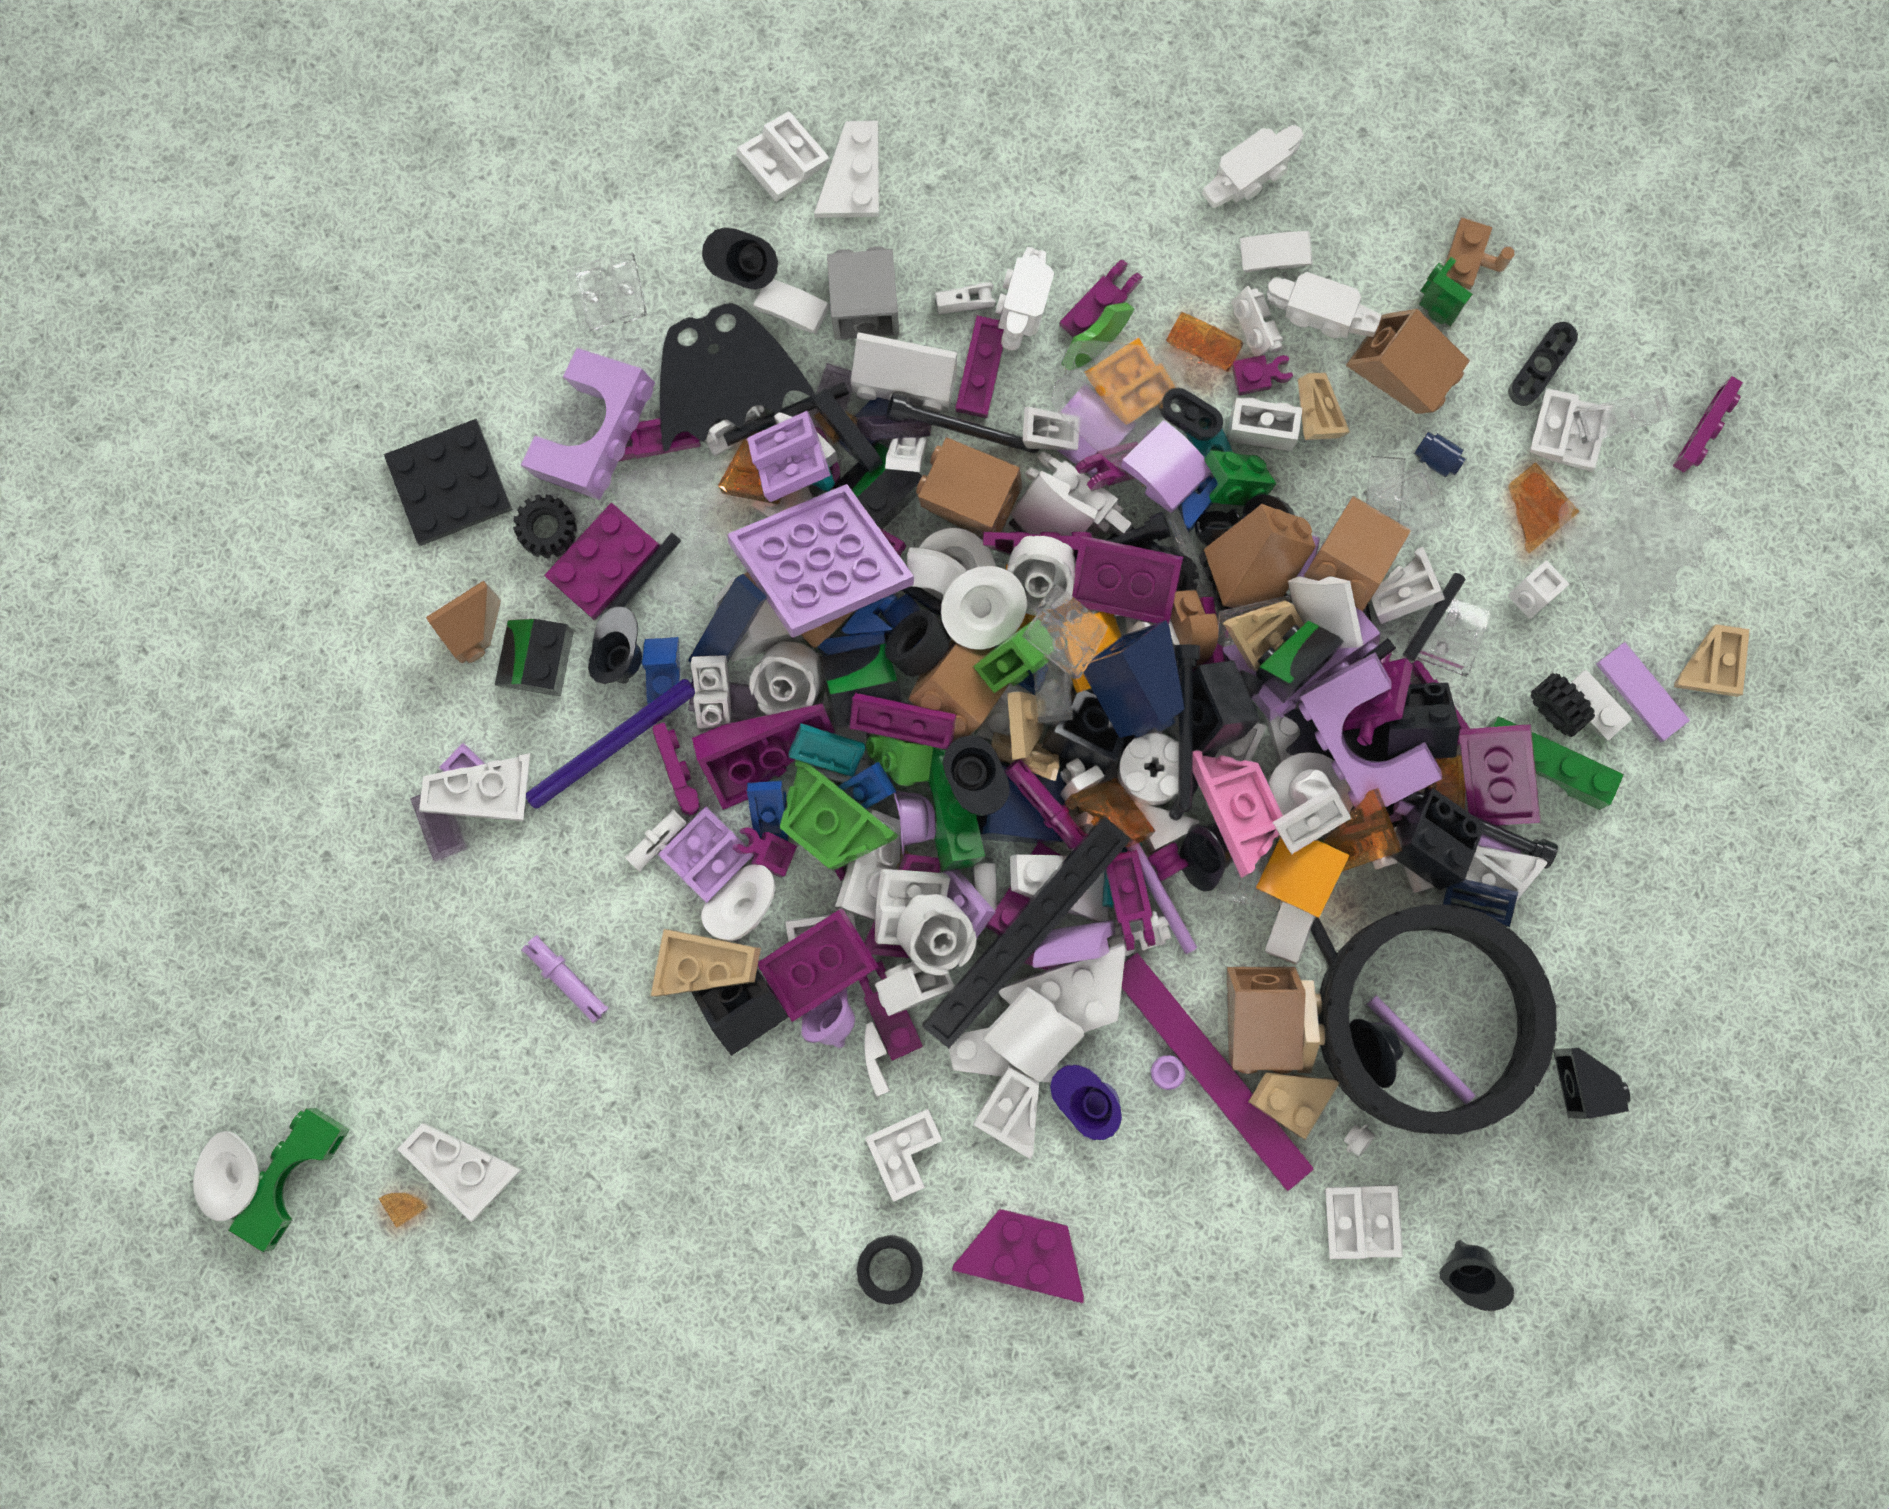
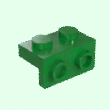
M1450 257L1445 265L1438 263L1432 270L1426 283L1420 290L1424 296L1419 303L1421 307L1429 311L1428 314L1431 319L1439 324L1445 323L1450 327L1473 295L1448 277L1449 272L1457 261Z
M1211 450L1204 459L1218 482V485L1209 495L1212 503L1245 506L1246 502L1254 496L1261 494L1269 495L1277 485L1266 468L1265 461L1257 455Z

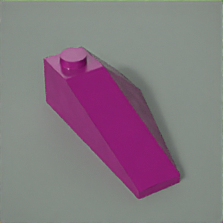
M823 703L724 724L692 738L697 761L723 810L748 800L747 783L768 782L775 775L779 778L787 771L786 767L795 760L789 758V750L800 724L833 734L836 733Z

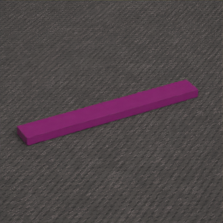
M1135 953L1125 961L1121 989L1283 1188L1289 1191L1314 1170L1312 1165L1274 1119L1248 1102L1253 1093L1235 1071L1232 1070L1231 1066L1141 956Z

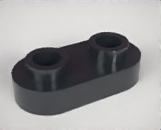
M1183 388L1168 390L1160 401L1159 410L1162 417L1200 441L1212 440L1223 427V417L1218 409ZM1171 404H1177L1180 407V412L1173 411ZM1199 421L1206 422L1208 429H1202Z

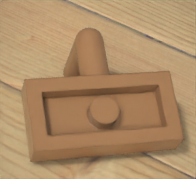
M1461 217L1446 262L1450 257L1457 260L1448 277L1462 287L1471 290L1480 266L1502 272L1514 257L1515 251L1511 247H1504L1498 257L1484 253L1493 227Z

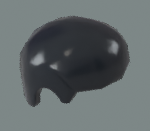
M1235 508L1231 509L1228 513L1207 511L1196 522V536L1202 544L1208 546L1247 515L1242 514L1241 518Z

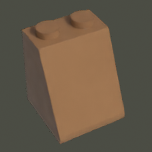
M1418 309L1383 314L1374 337L1367 336L1346 366L1414 413L1421 414L1435 412L1444 404L1446 400L1445 395L1452 386L1462 379L1464 375L1463 370L1470 360Z
M946 437L942 447L937 445L933 451L930 464L933 466L928 476L923 475L918 483L916 493L919 494L918 498L921 507L959 528L974 533L981 540H983L984 532L1002 533L1022 490L1020 467Z
M1353 496L1320 547L1304 577L1320 581L1331 576L1350 581L1355 607L1363 611L1380 586L1411 530Z
M1261 504L1204 549L1224 606L1249 613L1282 600L1289 589L1288 581L1297 577L1316 547L1311 535L1312 528L1307 520L1283 512L1280 509Z
M952 639L941 660L930 670L919 675L908 698L915 706L955 714L956 722L953 742L960 737L971 735L982 725L1009 685L1007 684L993 693L973 667L995 647L970 649Z
M1227 967L1228 1055L1232 1070H1238L1246 1074L1256 1073L1258 1070H1272L1280 1074L1290 1073L1292 1070H1302L1306 992L1295 967Z

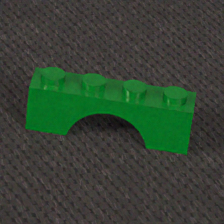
M1498 716L1490 721L1487 727L1517 724ZM1532 732L1537 775L1560 786L1566 791L1568 796L1598 810L1612 804L1624 774Z
M933 747L928 783L931 787L936 807L937 828L934 840L941 871L974 867L985 857L976 814H972L962 808L954 796L944 772L943 759L946 750Z
M306 1108L305 1111H300L294 1117L289 1127L292 1130L285 1142H279L272 1151L270 1159L273 1161L266 1172L262 1171L259 1173L257 1190L251 1202L239 1215L231 1218L234 1222L228 1230L261 1252L274 1250L292 1222V1218L287 1212L283 1200L284 1185L289 1174L295 1167L307 1160H331L350 1129L317 1108Z

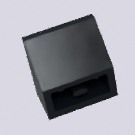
M1448 682L1409 684L1402 719L1382 724V739L1387 760L1395 758L1424 742L1434 758H1456L1460 726Z
M1431 788L1397 826L1387 854L1441 890L1465 881L1486 824L1436 789Z

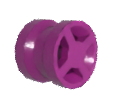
M1176 842L1165 846L1148 857L1151 865L1157 870V876L1161 882L1189 866L1187 860L1179 856V847Z

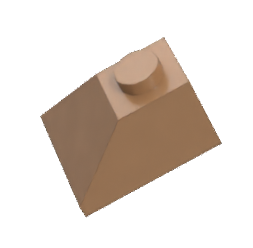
M482 581L428 615L426 619L460 663L463 664L466 661L472 663L480 659L485 654L484 650L491 645L501 600L488 584Z

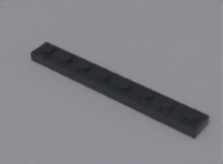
M1103 815L922 1023L923 1028L949 1049L1130 842L1131 838Z

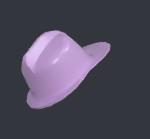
M896 791L894 792V797L900 816L902 853L904 855L905 846L935 838V813L931 803L922 795Z
M847 988L802 1016V1036L807 1042H820L826 1045H834L837 1048L844 1047L845 1038L850 1034L855 1024V1015L848 1003Z

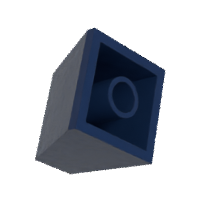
M1166 620L1121 636L1080 666L1081 671L1119 738L1134 734L1135 738H1139L1150 732L1153 728L1157 732L1162 731L1175 723L1173 717L1185 709L1170 626Z
M1033 773L1060 805H1066L1060 793L1067 783L1062 779L1060 773H1057L1056 781ZM1008 776L1010 790L1008 800L1004 806L993 814L976 815L982 840L1022 843L1041 842L1042 844L1063 842V839L1052 827L1048 828L1044 824L1045 819Z

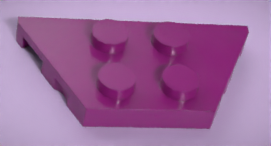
M999 1208L952 1267L953 1271L1079 1303L1084 1302L1069 1229L1064 1224Z

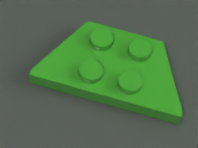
M796 760L795 767H797L793 787H789L787 795L788 805L783 812L780 829L827 868L834 871L896 840L899 836L835 783L811 764Z

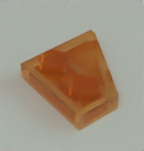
M1536 462L1508 485L1512 501L1516 505L1517 520L1522 527L1525 537V549L1529 554L1580 512Z
M1378 788L1368 791L1361 803L1349 813L1351 819L1341 824L1324 841L1325 844L1349 855L1342 872L1402 851Z

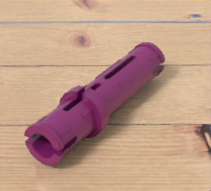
M1016 759L1004 770L1005 774L1045 819L1044 824L1048 828L1052 827L1069 849L1075 848L1086 836V833L1068 814L1069 809L1065 805H1060L1022 759Z

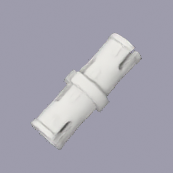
M671 809L652 831L648 829L644 833L646 837L625 858L641 872L642 868L660 850H663L666 844L688 823L674 809Z

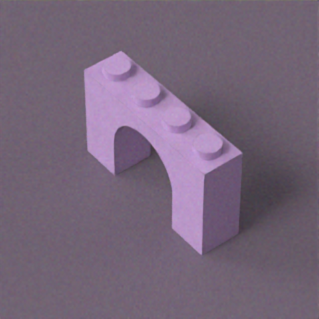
M576 348L563 378L576 390L605 400L606 416L603 425L594 437L576 446H565L534 436L521 466L538 479L600 500L604 491L610 485L611 476L618 461L625 453V446L632 431L638 426L640 414L646 402L652 396L655 382L642 368Z
M1356 608L1363 646L1358 648H1339L1333 658L1285 703L1265 684L1258 695L1254 694L1252 700L1269 721H1272L1277 716L1283 718L1285 717L1283 716L1284 714L1295 709L1296 703L1301 700L1300 695L1303 690L1354 664L1379 645L1381 633L1361 610ZM1234 641L1223 647L1225 662L1234 660L1238 671L1244 670L1256 676V672L1248 667Z
M1376 653L1303 690L1300 695L1302 701L1298 703L1304 718L1307 721L1312 719L1318 729L1315 732V736L1319 745L1324 751L1329 749L1335 761L1331 762L1337 777L1340 780L1346 779L1352 789L1348 792L1352 804L1356 810L1362 808L1366 816L1442 779V771L1425 742L1395 758L1381 762L1363 759L1356 755L1347 745L1343 735V723L1347 715L1358 705L1389 690L1392 686V682Z

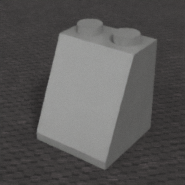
M876 246L861 252L841 249L835 251L834 254H827L831 320L835 340L855 339L858 332L874 336L900 335L893 250Z

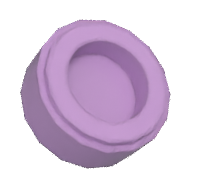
M1171 1055L1161 1056L1156 1059L1150 1070L1154 1084L1164 1090L1179 1087L1186 1075L1183 1063L1177 1057Z

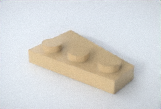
M664 929L651 997L755 982L761 948Z

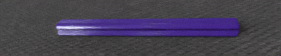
M687 679L681 680L527 791L526 800L535 809L540 808L694 697L695 688L692 683Z

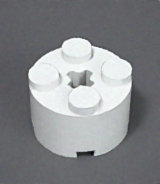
M1027 536L1012 551L1007 571L1015 575L1024 587L1027 598V614L1035 616L1052 614L1053 610L1061 606L1063 608L1069 602L1073 593L1076 561L1073 550L1068 544L1048 536Z
M777 642L765 653L750 676L749 689L751 695L754 694L759 702L758 707L767 715L812 706L824 687V678L819 658L821 655L797 642Z
M1149 733L1133 739L1125 748L1117 766V779L1122 790L1133 802L1137 801L1151 806H1160L1178 794L1179 742L1164 734ZM1150 763L1156 764V769L1161 770L1155 777H1151L1150 771L1144 769Z
M942 895L915 896L903 911L897 926V940L920 970L931 975L948 974V970L956 966L962 967L971 958L975 950L977 939L971 921L953 900Z

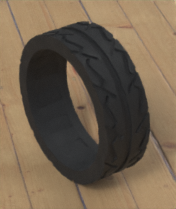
M1426 904L1392 913L1358 931L1338 951L1334 962H1332L1324 975L1319 992L1322 999L1321 1014L1318 1015V1024H1323L1325 1028V1043L1320 1045L1324 1061L1333 1078L1339 1082L1338 1086L1361 1110L1366 1111V1113L1387 1125L1415 1133L1463 1134L1486 1128L1514 1113L1534 1093L1535 1086L1538 1087L1551 1063L1556 1042L1557 1017L1556 1003L1549 979L1544 974L1546 972L1532 949L1511 929L1485 913L1456 905ZM1430 930L1448 933L1470 942L1488 955L1499 968L1513 994L1517 1011V1038L1512 1057L1506 1069L1485 1094L1467 1105L1449 1111L1431 1112L1419 1110L1398 1101L1378 1086L1364 1069L1354 1049L1349 1027V1005L1355 981L1366 961L1377 949L1398 934L1404 932Z

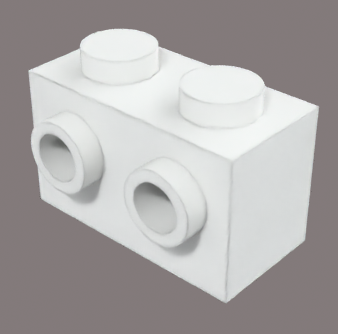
M1236 397L1231 409L1227 439L1229 442L1292 451L1298 441L1302 408L1294 407L1287 403H1268L1255 398Z
M914 962L906 965L902 964L886 971L887 978L875 983L879 993V1001L886 1009L888 1016L924 1004L950 992L954 988L949 973L931 975L920 970Z

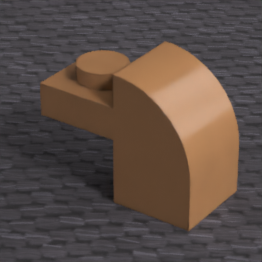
M1196 590L1176 591L1170 620L1180 645H1200V660L1197 661L1198 667L1212 656L1217 646L1219 634L1216 614H1205Z

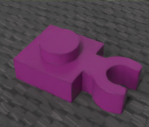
M1265 355L1233 361L1231 366L1238 396L1270 390L1272 387L1271 380L1273 379L1279 383L1290 381L1293 377L1292 372L1284 374L1278 370L1279 365L1288 364L1289 356H1278L1269 364L1266 363Z
M749 827L741 828L739 832L748 837L749 843L746 847L741 844H734L733 850L739 854H754L751 862L752 865H763L773 875L780 878L785 877L797 846L770 832L763 833L760 839L754 829Z

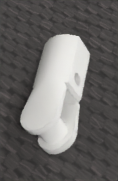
M985 282L964 288L935 292L938 315L967 310L989 309L996 306V300L991 295V291L994 289L993 284ZM978 294L979 300L970 301L969 295Z
M995 863L976 864L973 867V886L987 903L996 910Z

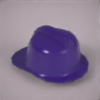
M1067 1065L1055 1073L1050 1085L1052 1099L1082 1135L1092 1140H1105L1112 1137L1120 1128L1122 1120L1120 1099L1116 1090L1108 1083L1103 1082L1090 1069L1080 1065Z

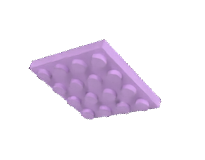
M847 484L727 534L729 545L758 588L767 596L766 600L792 638L914 585L913 574Z

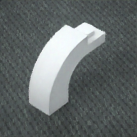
M909 548L907 567L914 576L913 587L931 588L944 595L953 580L967 571L955 559L941 552L924 548Z

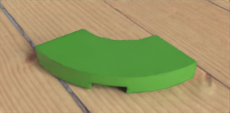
M1128 303L1106 306L1100 317L1088 330L1073 337L1061 365L1068 371L1082 367L1096 358L1119 335L1135 308Z

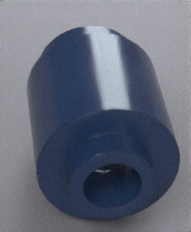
M1429 431L1414 452V455L1420 458L1419 462L1445 478L1449 473L1456 475L1466 458L1461 456L1464 451L1463 448L1439 433L1434 435Z

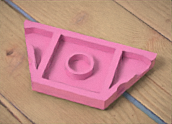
M1193 751V774L1241 878L1254 871L1255 864L1261 856L1268 852L1273 845V840L1279 836L1272 822L1283 815L1259 763L1247 760L1236 761L1232 757L1222 755L1213 758L1203 756L1202 751Z

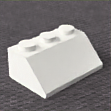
M858 332L851 375L852 392L857 393L858 397L866 400H875L876 397L890 400L892 394L895 393L906 396L907 401H911L912 405L921 406L923 409L940 413L941 410L949 412L957 375V352Z

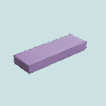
M1626 642L1596 663L1660 742L1666 740L1690 721Z

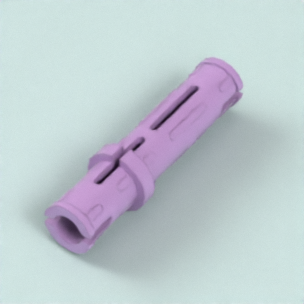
M538 935L528 942V946L525 945L521 951L542 970L541 975L545 979L550 978L593 1024L602 1017V1013L607 1012L609 1008L564 964L566 960L561 955L557 957Z

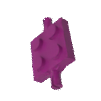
M1392 652L1383 658L1380 662L1392 682L1391 688L1358 705L1347 715L1343 723V731L1360 729L1357 741L1361 745L1366 746L1367 743L1369 745L1372 743L1374 729L1377 726L1389 721L1402 719L1413 665L1407 658L1390 661Z

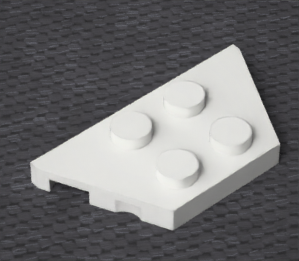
M1122 943L1109 948L1110 952L1101 958L1066 963L1004 985L999 994L1011 1005L1028 987L1054 1003L1056 1012L1082 1027L1084 1033L1118 1021L1126 947Z

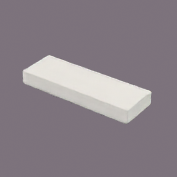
M895 429L886 456L885 469L919 472L927 445L928 433L926 431Z

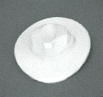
M957 527L940 529L929 535L919 546V548L938 551L950 556L967 571L981 566L996 567L990 549L983 545V541L977 535L966 529ZM921 587L942 601L944 596L942 593L931 588Z
M981 566L970 569L955 578L945 591L941 603V618L944 628L955 642L964 647L987 649L997 646L1012 636L1021 625L1027 608L1026 593L1018 578L1006 569L995 566Z
M1299 753L1285 759L1275 768L1268 785L1283 816L1330 787L1337 791L1348 813L1351 812L1353 804L1348 792L1352 789L1346 779L1340 780L1337 777L1331 764L1334 760L1317 753Z
M756 864L740 869L707 903L705 902L701 914L705 929L713 937L722 941L740 939L755 929L767 912L774 896L775 881L772 873L763 865Z
M223 1131L214 1135L204 1147L194 1172L193 1188L195 1199L202 1212L215 1221H225L239 1215L251 1202L258 1186L259 1172L256 1154L236 1134L230 1131Z

